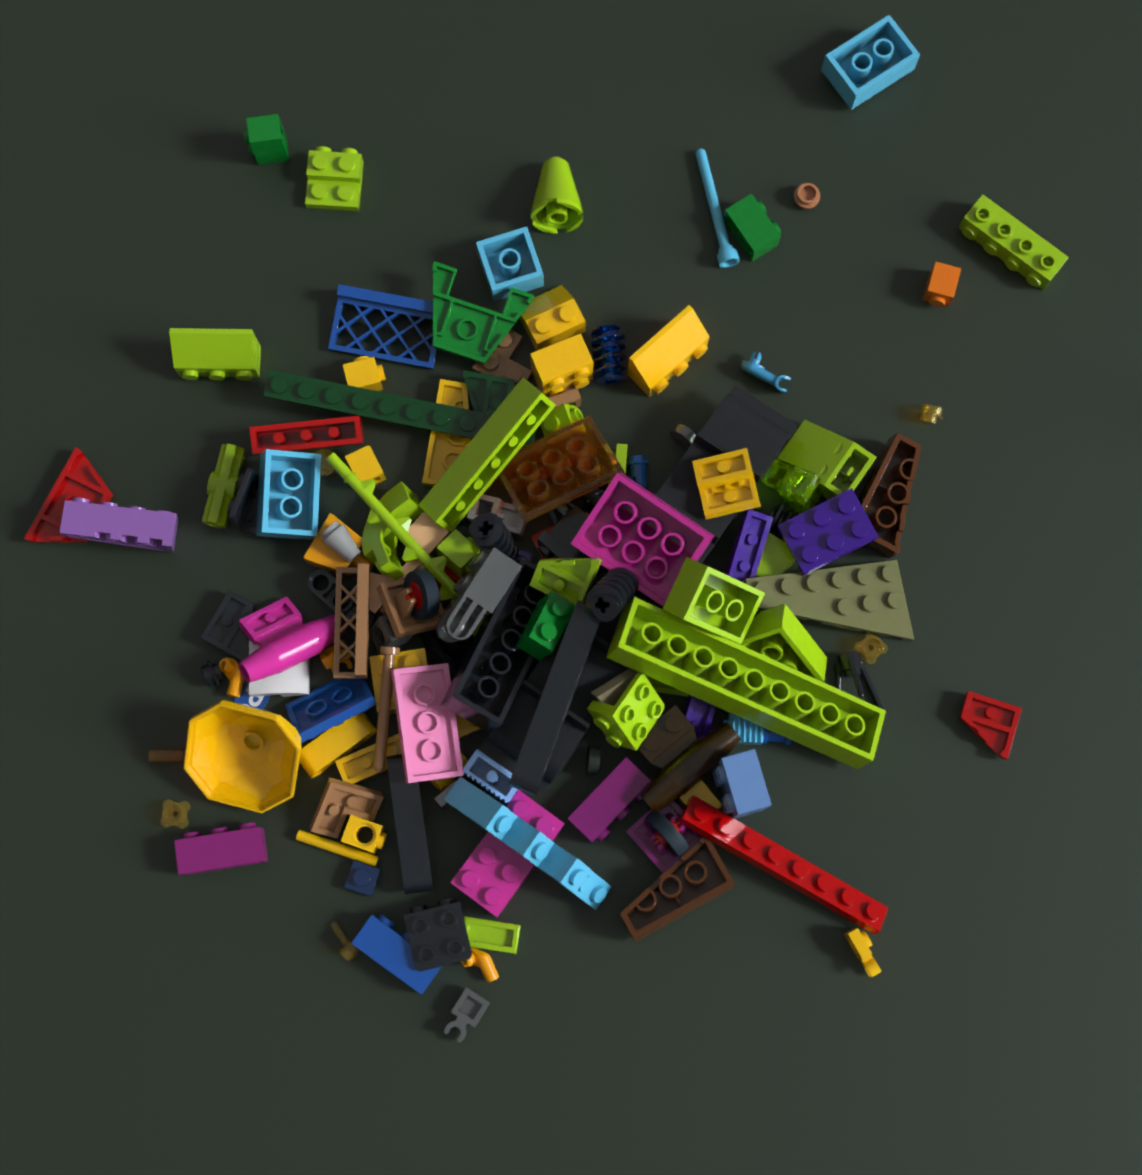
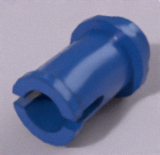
M630 456L629 462H627V466H630V479L643 488L648 489L646 466L649 462L646 461V456Z

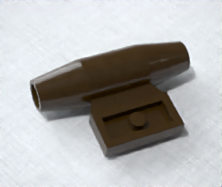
M676 705L673 706L656 721L638 748L650 764L662 768L641 792L640 796L652 811L659 810L686 794L719 766L718 761L728 756L741 740L740 736L726 722L697 739L694 726Z

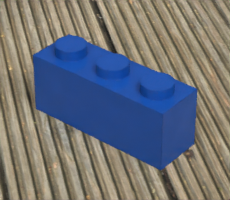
M380 914L379 917L371 915L351 944L419 994H423L442 966L418 971L415 968L408 933L404 930L400 934L392 927L395 923L383 914Z

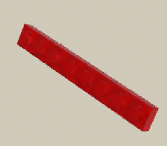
M693 795L689 798L679 823L875 935L880 932L888 910L887 906Z

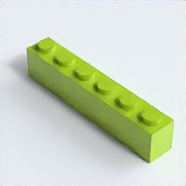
M523 377L418 506L435 523L452 532L556 404Z

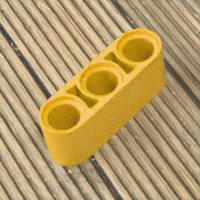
M365 712L359 713L345 720L342 724L328 729L303 747L299 763L309 777L313 779L334 765L336 760L345 757L377 732V729Z

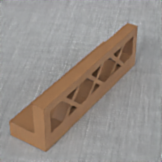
M358 563V568L336 567L334 679H368L369 564ZM342 574L357 575V586L351 592L342 585ZM342 591L347 595L344 599H342ZM356 592H357V600H356L355 597L353 596ZM349 599L357 605L356 614L350 620L341 613L342 606ZM341 618L346 622L342 627ZM350 626L356 632V641L348 648L341 641V633ZM340 645L345 649V651L341 655ZM349 653L355 659V672H340V661Z

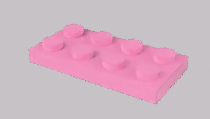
M444 663L391 670L406 784L464 776L456 715L441 705L451 685L449 664Z

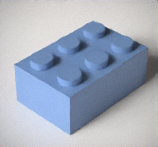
M755 749L724 757L718 761L719 766L711 773L715 787H720L723 797L719 799L722 804V812L736 819L761 812L772 805Z

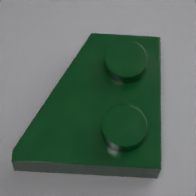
M463 370V377L474 411L493 414L514 388L515 379Z

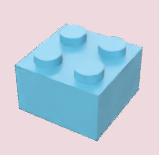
M527 226L476 242L477 255L493 302L508 298L511 287L527 292L544 286V274Z

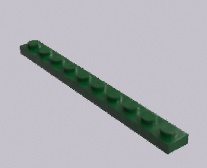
M271 369L268 370L263 395L264 397L469 439H473L492 416V414ZM536 430L521 449L532 451Z

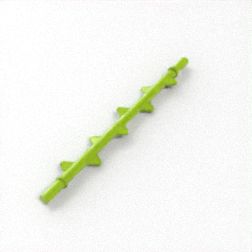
M333 452L326 460L344 479L343 482L348 483L371 508L367 521L370 524L383 521L406 546L402 559L405 562L418 559L441 584L440 600L453 598L456 593L453 591V588L456 584L444 572L447 558L445 556L431 558L408 533L412 520L409 517L395 519L373 495L376 481L374 479L360 481L356 477V473L352 472ZM485 616L482 617L477 627L475 628L473 632L474 637Z

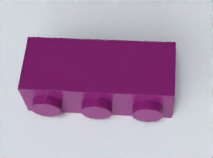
M626 757L567 820L590 843H593L595 840L601 842L612 831L608 826L615 819L620 822L631 811L627 806L634 799L638 802L642 799L640 794L651 780Z
M255 823L238 825L239 830L228 832L227 827L211 829L210 835L200 836L199 832L182 834L183 839L174 840L178 875H190L268 862L264 828L256 827Z

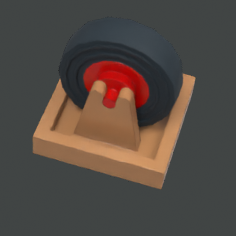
M413 570L406 575L405 579L380 583L377 587L396 638L435 630L438 620L444 613V609L440 602L441 595L437 582L428 570Z

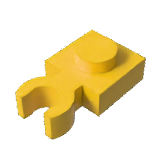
M858 928L845 932L846 939L856 957L861 961L868 977L881 973L882 971L869 949L872 943L864 930L860 932Z

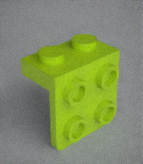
M637 673L615 706L593 700L587 710L594 718V724L606 735L605 739L609 744L616 748L622 746L637 751L661 716L665 705L644 674Z

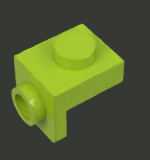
M562 404L553 409L540 424L546 442L550 443L572 432H582L585 430L582 412L576 406Z

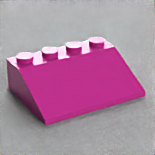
M617 473L576 534L571 545L591 558L602 559L601 565L608 570L616 567L630 570L639 582L638 590L664 607L686 557L698 561L715 535L624 474Z

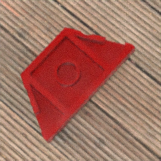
M75 447L24 537L28 542H88V540L62 537L59 533L65 500L72 501L73 497L88 499L90 500L89 503L93 504L111 501L113 493L79 448Z

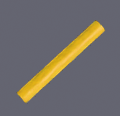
M300 829L296 836L297 841L373 867L377 866L379 860L377 855Z

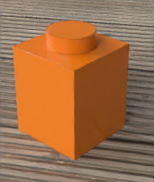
M935 261L930 270L923 300L928 301L929 304L935 307H948L954 298L962 268Z

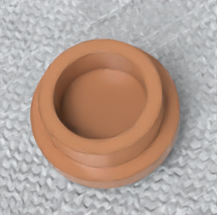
M804 183L796 188L794 201L800 208L812 209L819 203L820 191L814 184Z

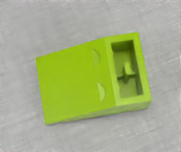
M804 419L774 463L829 500L851 488L854 491L877 457L857 443Z

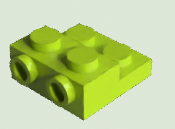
M318 146L315 151L309 150L306 173L308 178L306 208L359 212L364 165L362 154H358L357 150L352 148H344L342 152H331V149L328 147Z

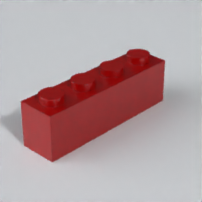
M360 416L249 427L252 454L255 456H260L266 449L299 452L364 445L362 418Z

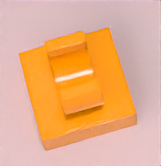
M334 644L319 653L327 670L331 668L332 673L334 668ZM340 645L341 655L345 651V649ZM348 653L340 663H346L347 667L351 669L350 657L352 656Z

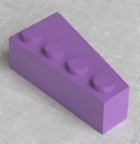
M73 497L72 501L65 500L59 532L62 537L174 553L178 528L177 513L164 510H146L138 506H129V508L118 507V504L103 501L101 504L89 503L90 500Z

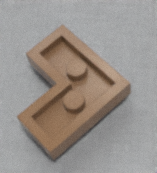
M510 330L485 365L478 362L474 364L473 372L515 379L514 387L523 377L529 381L532 371L511 360L523 337Z
M329 777L310 824L311 832L338 838L347 814L374 821L384 798L383 793Z

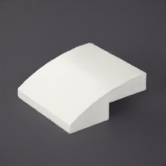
M250 640L249 655L260 647L256 644L253 645ZM309 659L280 674L249 683V695L252 697L309 695Z

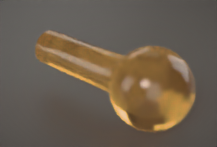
M186 747L183 750H149V761H181L184 764Z

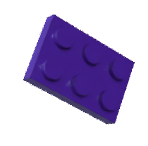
M852 488L777 526L803 576L879 537Z

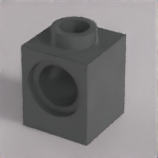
M387 615L380 616L369 629V635L379 655H383L380 653V646L402 649L414 635L396 638Z

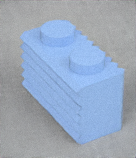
M476 749L463 768L465 776L477 782L483 789L486 788L488 792L491 791L492 795L500 798L501 801H505L506 805L519 790L509 786L512 773L478 749Z

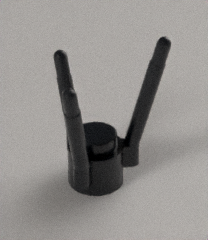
M847 652L839 655V664L834 665L836 673L835 688L842 690V674L844 673L845 678L853 677L858 696L862 698L864 693L859 677L862 674L875 705L883 709L866 670L865 662L861 660L859 652Z

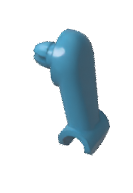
M754 351L749 361L742 360V370L776 387L781 393L787 392V389L779 387V382L782 380L790 381L791 377L786 375L776 376L765 370L763 366H760V352L756 359L757 351Z

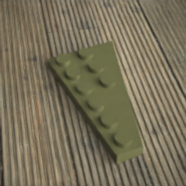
M897 560L819 569L804 576L801 572L748 578L742 581L765 592L757 611H764L785 603L797 619L819 621L821 624L859 632L877 633V635L884 637H897L908 642L915 640Z

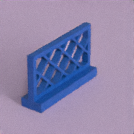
M338 285V300L328 346L329 350L368 356L369 358L374 357L375 359L434 370L438 349L433 348V342L432 347L428 343L433 338V333L424 337L418 328V325L425 320L433 321L432 301ZM343 305L355 306L360 314L346 322L342 316ZM359 307L368 308V309H366L365 311L362 312ZM373 310H379L386 319L372 327L365 316ZM385 312L394 313V314H392L391 316L388 317ZM399 315H405L412 324L398 332L391 321ZM411 317H416L420 319L414 322ZM363 318L370 330L357 338L350 326ZM341 320L344 325L339 328ZM389 323L396 335L383 343L376 331ZM415 328L423 340L409 348L402 336ZM348 329L354 341L347 346L336 345L338 334ZM374 334L380 346L373 351H366L360 342ZM400 339L407 350L399 356H393L386 347ZM426 343L431 351L429 362L417 360L412 352ZM356 344H358V346L360 347V349H356V348H352V347H354ZM384 349L387 354H382L378 352ZM408 354H410L413 359L404 358V357L407 356Z

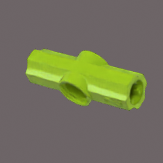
M228 443L222 444L215 472L210 474L208 480V499L202 517L203 524L220 529L227 527L229 519L227 509L230 501L236 499L239 491L237 483L246 453L244 448Z

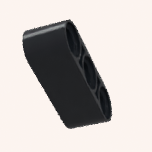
M325 570L314 571L308 578V586L313 594L335 613L336 579ZM327 579L329 581L328 587L322 591L316 590L317 581ZM342 591V597H346L347 595ZM349 599V604L341 609V613L350 620L356 614L357 605ZM369 609L370 629L376 622V618Z

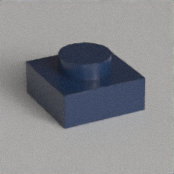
M354 860L344 887L372 897L381 869Z

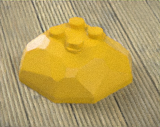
M222 700L189 720L184 770L207 799L262 814L294 796L301 753V737L297 729L281 715Z

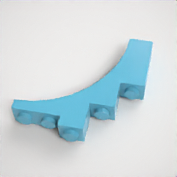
M459 777L444 798V801L509 846L596 910L612 888L578 858L555 844L539 830L516 816L504 805L462 777Z

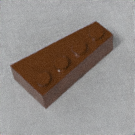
M896 433L888 439L858 499L879 536L878 539L865 546L887 558L898 555L900 551L901 534L904 531L906 522L905 515L907 506L910 504L911 487L915 479L922 445L900 433Z
M703 836L672 867L666 870L649 888L620 913V917L635 943L734 889L735 883L711 840Z

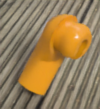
M223 658L219 663V669L230 681L226 695L239 699L245 680L239 671L238 662L233 658Z
M472 947V957L461 961V964L465 967L472 965L479 967L486 983L498 979L499 975L491 956Z

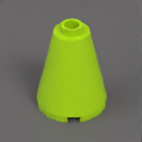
M551 157L543 163L530 216L533 220V225L542 232L558 234V229H566V232H570L578 228L583 222V209L569 164L560 157Z

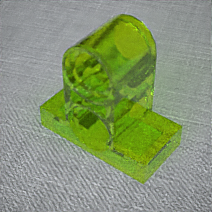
M777 458L761 479L765 486L777 490L790 508L798 514L815 507L823 495V492L818 487L821 481L818 474Z

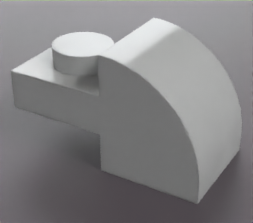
M483 494L468 512L467 519L472 522L475 517L482 513H493L498 515L511 534L523 537L531 511L529 508L503 502L500 498Z

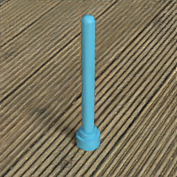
M700 148L696 151V158L720 246L717 260L719 267L727 268L738 264L740 259L737 249L730 245L705 150Z

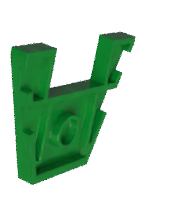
M434 261L433 348L485 365L531 304L534 295L511 287L503 313L495 312L449 296L457 269Z

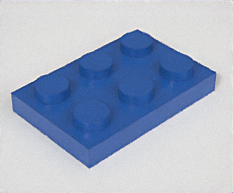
M334 679L311 691L309 695H303L289 702L285 707L290 721L297 729L301 737V743L334 726L342 724L345 720L359 713L366 712L377 703L366 679Z

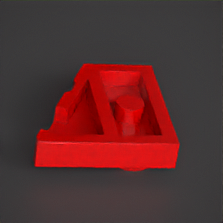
M967 691L959 719L997 756L1007 760L1022 708Z

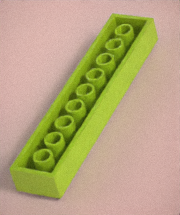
M636 597L622 609L606 658L855 769H859L874 760L886 710L716 633L685 621Z

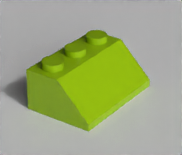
M170 328L169 335L173 366L177 374L182 376L183 379L197 380L198 377H209L212 380H224L225 377H236L237 380L249 381L252 380V377H260L261 346L252 329Z
M785 603L761 611L753 619L740 645L819 681H825L827 656Z

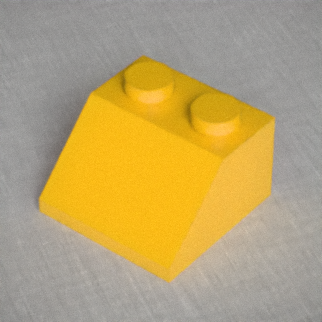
M563 285L534 297L531 304L519 318L536 351L585 332L586 321L576 301Z

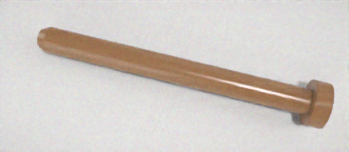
M380 646V653L384 654L374 758V770L377 772H383L385 769L393 685L391 670L394 669L395 655H400V648Z

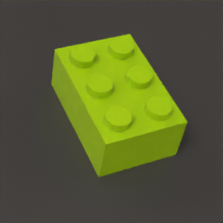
M686 557L663 610L742 644L765 592Z

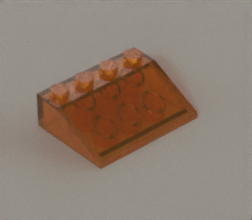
M589 415L521 448L497 478L509 501L526 523L611 482L617 473L625 475V471Z

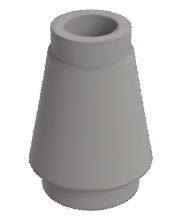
M337 521L320 535L324 539L323 543L343 559H346L348 563L361 552L344 524L340 525Z

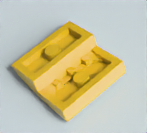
M747 448L692 461L706 520L761 507Z

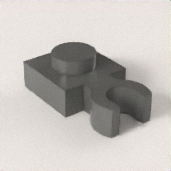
M466 987L451 1013L457 1016V1019L447 1024L444 1033L448 1034L452 1027H458L461 1034L457 1041L460 1043L466 1037L467 1024L475 1028L491 1002Z

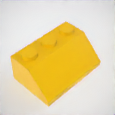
M690 305L629 357L627 375L648 397L654 392L657 394L661 393L668 386V380L672 376H680L688 368L689 365L687 363L694 357L699 359L708 350L709 335Z

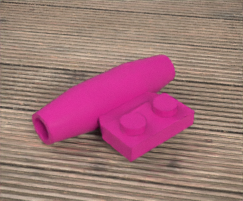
M286 596L240 619L239 627L253 645L260 646L238 663L239 671L247 683L280 674L321 653L334 643L335 614L303 624L302 614ZM341 619V627H342V626L344 625V622H343V620ZM346 629L341 633V637L346 634Z

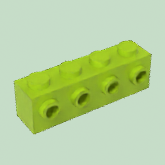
M983 194L965 215L958 227L962 230L964 236L977 241L987 253L993 256L996 255L1004 261L1010 270L1019 272L1026 277L1029 284L1042 290L1045 289L1069 258Z

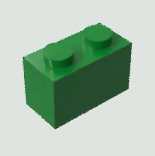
M279 114L246 118L247 128L243 129L245 144L248 145L250 156H255L258 165L289 161L287 138Z
M753 194L725 209L723 220L751 261L756 260L778 246L781 230L775 221H771L768 218L764 204L760 200H756Z
M554 591L548 593L539 600L516 646L539 661L551 654L567 625L575 605Z

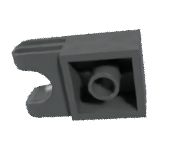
M495 547L487 551L483 550L480 554L477 553L468 565L471 569L465 577L462 576L454 586L453 591L456 593L436 624L435 631L438 638L446 643H453L468 638L482 617L493 613L520 571L521 565Z

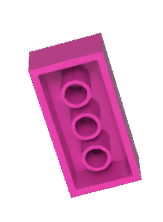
M520 790L517 791L506 806L516 816L539 830L551 841H554L565 826V823ZM487 832L450 883L498 917L535 865Z

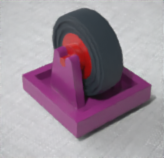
M675 801L659 810L652 811L650 809L626 831L662 874L672 867L682 855L703 837L679 823L683 810Z

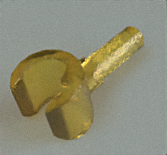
M333 922L330 926L340 942L344 944L338 953L346 960L352 961L358 954L359 949L351 944L352 941L344 935L338 924Z

